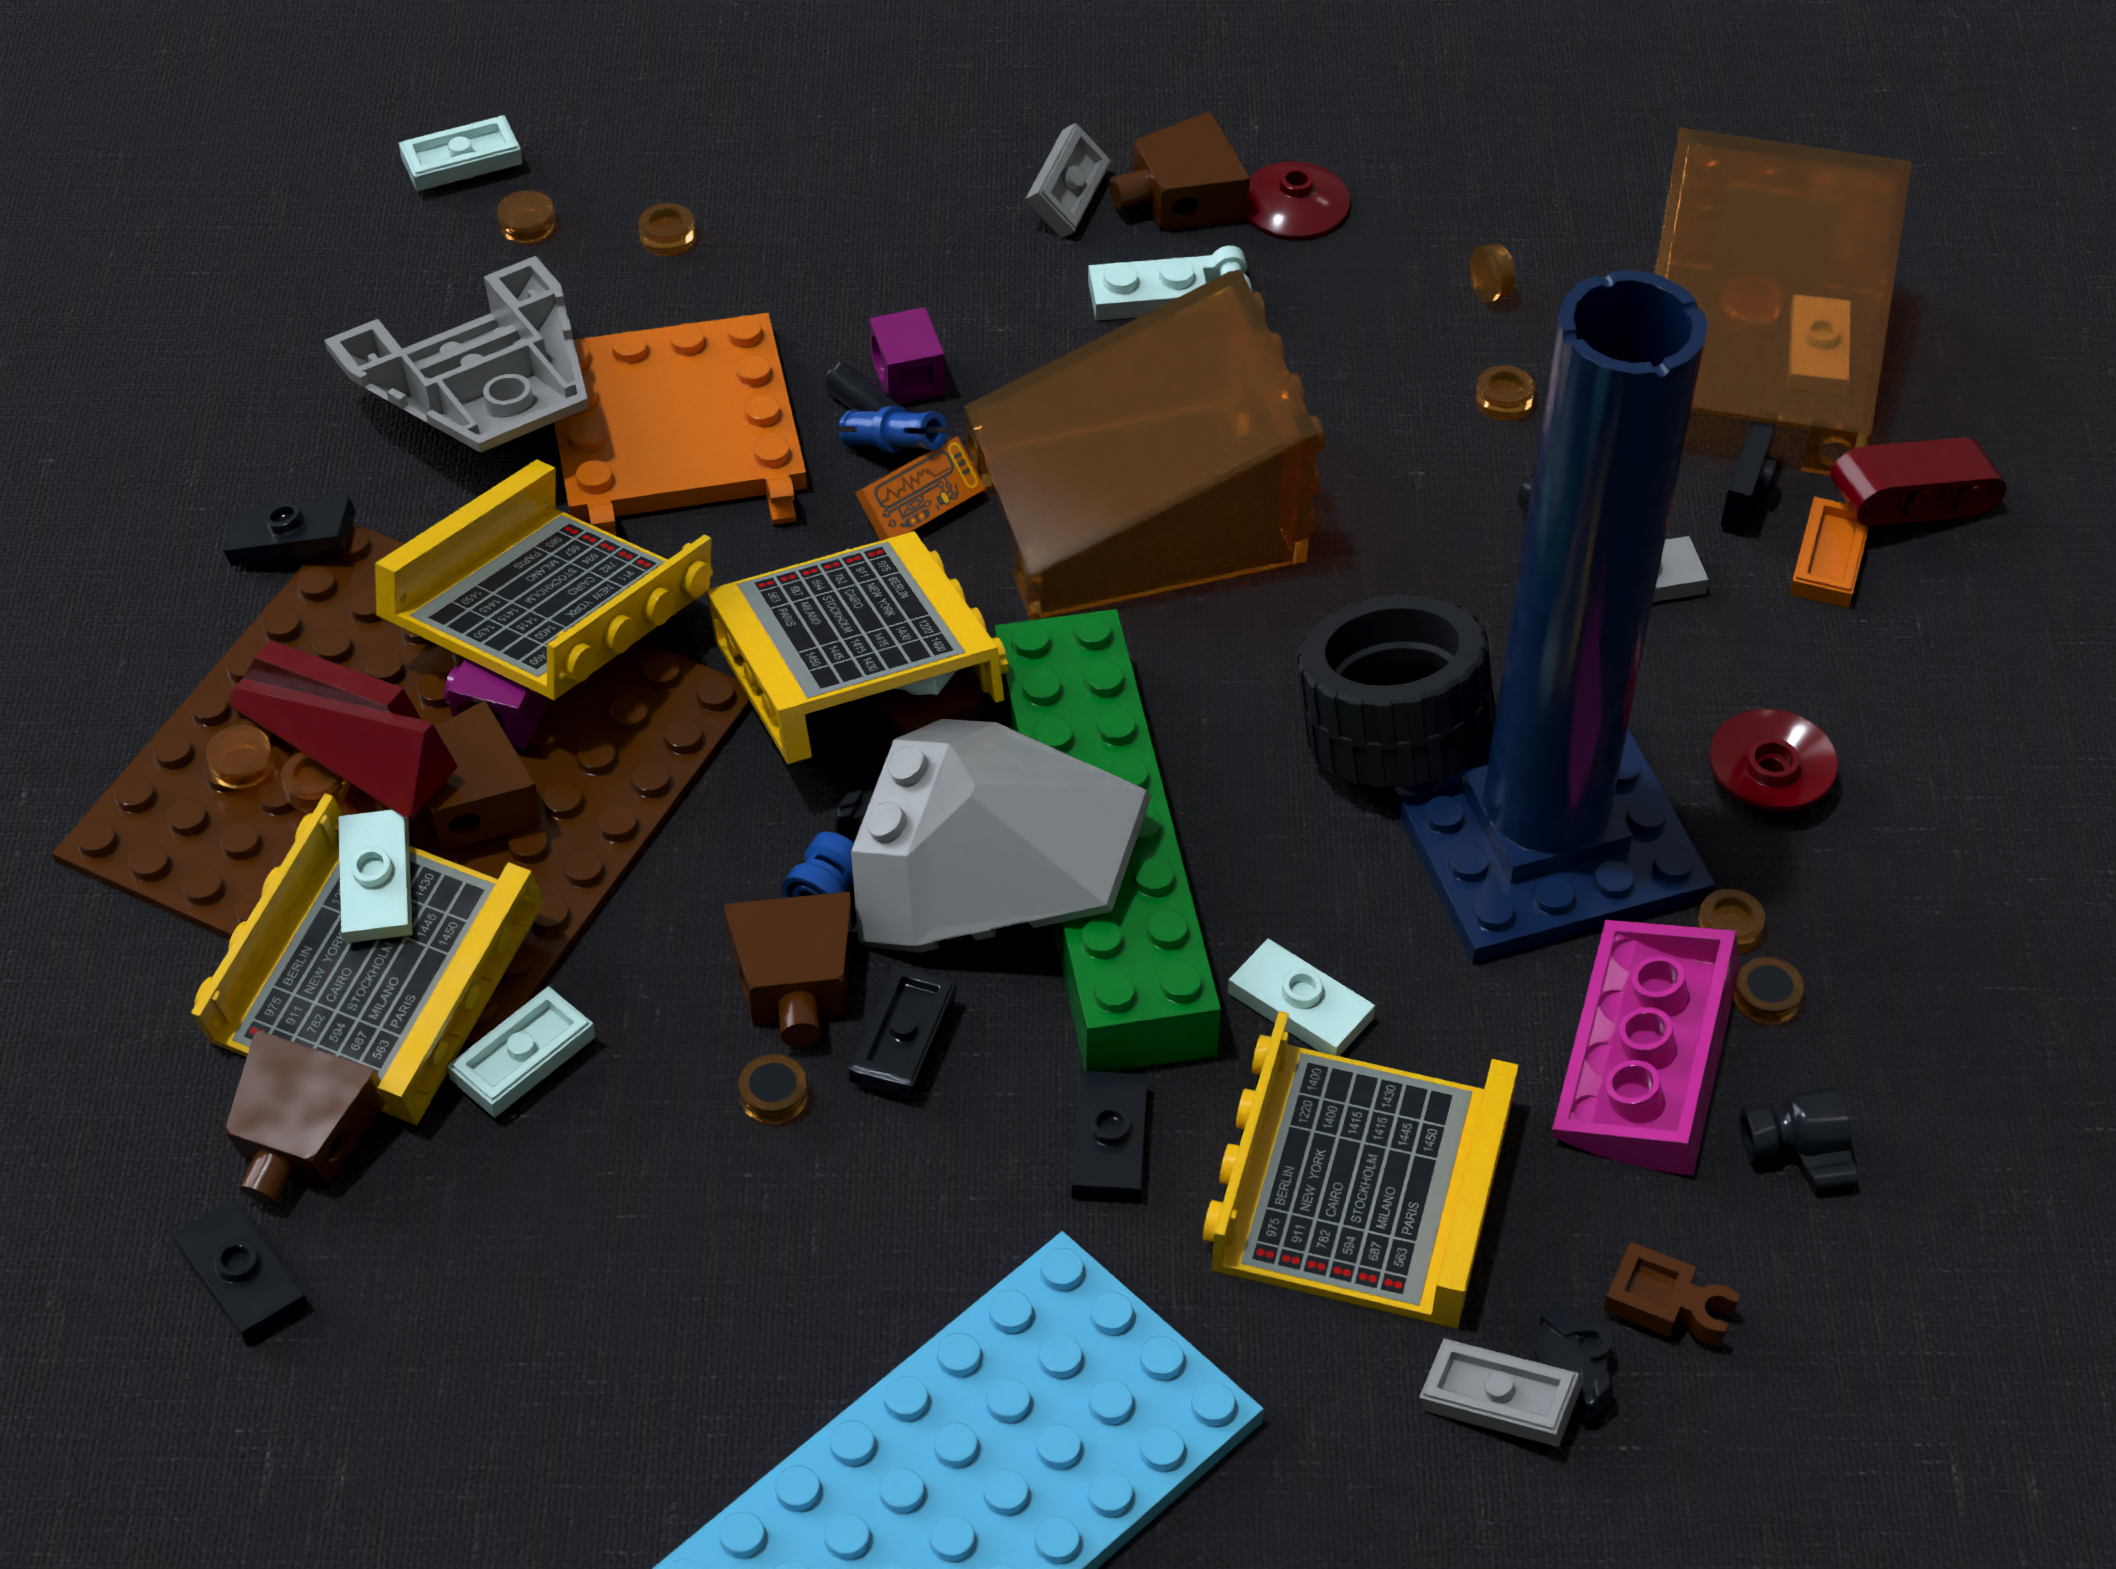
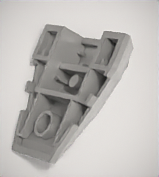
M536 256L484 276L490 314L403 349L379 319H375L325 339L326 349L350 380L480 453L589 408L562 287Z
M941 719L893 740L851 850L858 941L863 947L921 953L938 949L939 941L969 934L976 941L996 937L997 928L1029 922L1033 928L1112 912L1151 795L1144 788L997 722Z

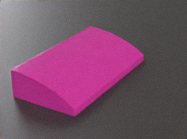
M1605 920L1552 1128L1554 1138L1579 1149L1618 1162L1657 1171L1694 1176L1741 965L1735 930Z

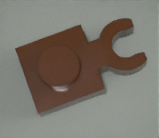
M1630 1241L1606 1296L1603 1311L1669 1337L1678 1321L1688 1325L1692 1334L1700 1341L1720 1346L1725 1338L1728 1324L1712 1318L1708 1315L1707 1311L1716 1310L1725 1315L1734 1316L1740 1295L1730 1287L1720 1284H1711L1704 1287L1694 1285L1692 1283L1697 1269L1696 1266Z

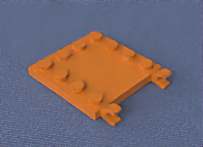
M769 313L573 339L589 408L553 422L569 514L582 521H589L591 525L616 536L614 517L766 495L773 525L796 522L793 500H795L794 491L807 489L806 470Z

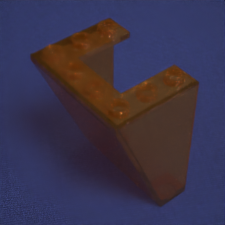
M1679 127L1653 274L1660 275L1684 287L1697 300V306L1700 311H1704L1708 323L1691 413L1694 411L1809 429L1801 465V471L1830 475L1831 469L1838 459H1830L1821 454L1819 448L1824 444L1832 442L1842 443L1851 450L1869 445L1912 161Z
M1241 269L1229 271L965 405V450L986 488L981 492L991 491L993 482L1013 534V577L1030 620L1307 561L1309 536L1316 533V518L1312 507L1313 494H1317L1320 491V477L1316 466L1317 452L1324 449L1323 430L1319 418L1316 415L1309 416L1304 405V392L1301 380L1297 373H1289L1285 365V353L1281 337L1278 332L1270 333L1266 324L1265 307L1262 297L1258 291L1251 292Z

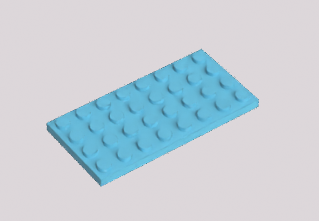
M1061 1231L652 1569H1098L1262 1424L1264 1408L1067 1234Z

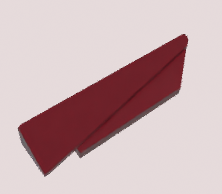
M271 640L254 658L243 679L230 692V704L233 708L406 819L414 817L458 768L433 723L421 719L404 688Z

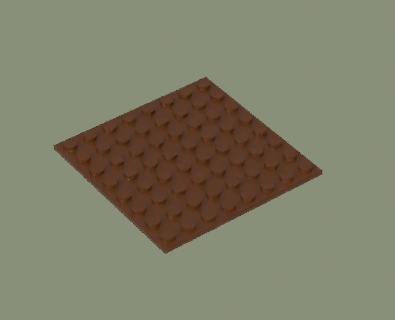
M353 523L345 552L310 556L51 853L54 862L230 940L236 927L241 922L248 920L262 897L263 885L269 873L274 868L281 866L295 843V835L300 822L306 815L314 812L325 793L334 796L343 816L377 812L373 797L233 708L230 704V692L243 679L254 658L272 640L404 688L421 719L433 723L435 727L451 719L450 704L446 703L444 699L445 684L450 671L454 667H460L465 658L376 615L375 563L405 543ZM639 639L625 652L618 654L590 674L585 681L579 682L556 700L549 698V705L526 748L522 749L513 746L535 782L541 825L450 850L437 848L422 820L409 825V846L499 879L508 862L531 870L545 901L463 1046L468 1048L473 1046L537 995L744 717L752 703L736 678Z

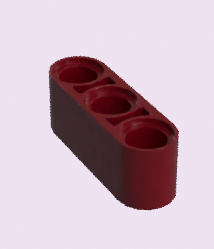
M1966 437L1857 447L1842 455L1835 462L1830 473L1832 482L1857 521L1863 526L1974 517L1982 515L1998 505L2007 490L2005 481L1980 444L1975 439Z

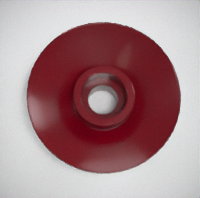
M1285 161L1264 166L1249 176L1250 188L1247 221L1264 234L1283 240H1312L1332 233L1343 224L1348 216L1350 209L1349 191L1336 174L1324 167L1307 162Z
M1755 709L1731 717L1716 731L1709 751L1710 766L1718 783L1739 801L1768 811H1794L1816 803L1831 789L1838 769L1835 748L1828 736L1818 726L1797 714L1777 709Z

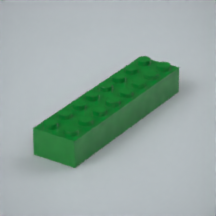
M1117 609L994 625V638L998 637L1003 643L1009 663V672L1001 675L1005 699L1001 701L1006 727L1144 788L1151 795L1112 912L1052 924L1085 1071L1112 1072L1217 1056L1221 1008Z

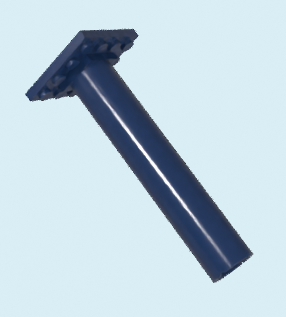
M1635 270L1610 271L1606 277L1599 278L1597 275L1578 282L1563 297L1556 327L1492 742L1486 746L1487 750L1480 758L1470 762L1467 768L1456 774H1450L1443 780L1418 784L1416 787L1385 788L1472 964L1603 930L1605 920L1632 922L1710 901L1713 897L1715 882L1628 728L1708 329L1704 311H1700L1698 308L1697 300L1684 287L1660 275Z

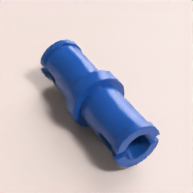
M886 406L878 412L850 410L842 416L839 422V426L857 428L856 432H839L842 442L847 447H877L882 452L892 454L904 452L907 448L940 449L944 445L948 434L929 432L930 427H947L944 416L939 412H908L899 406Z

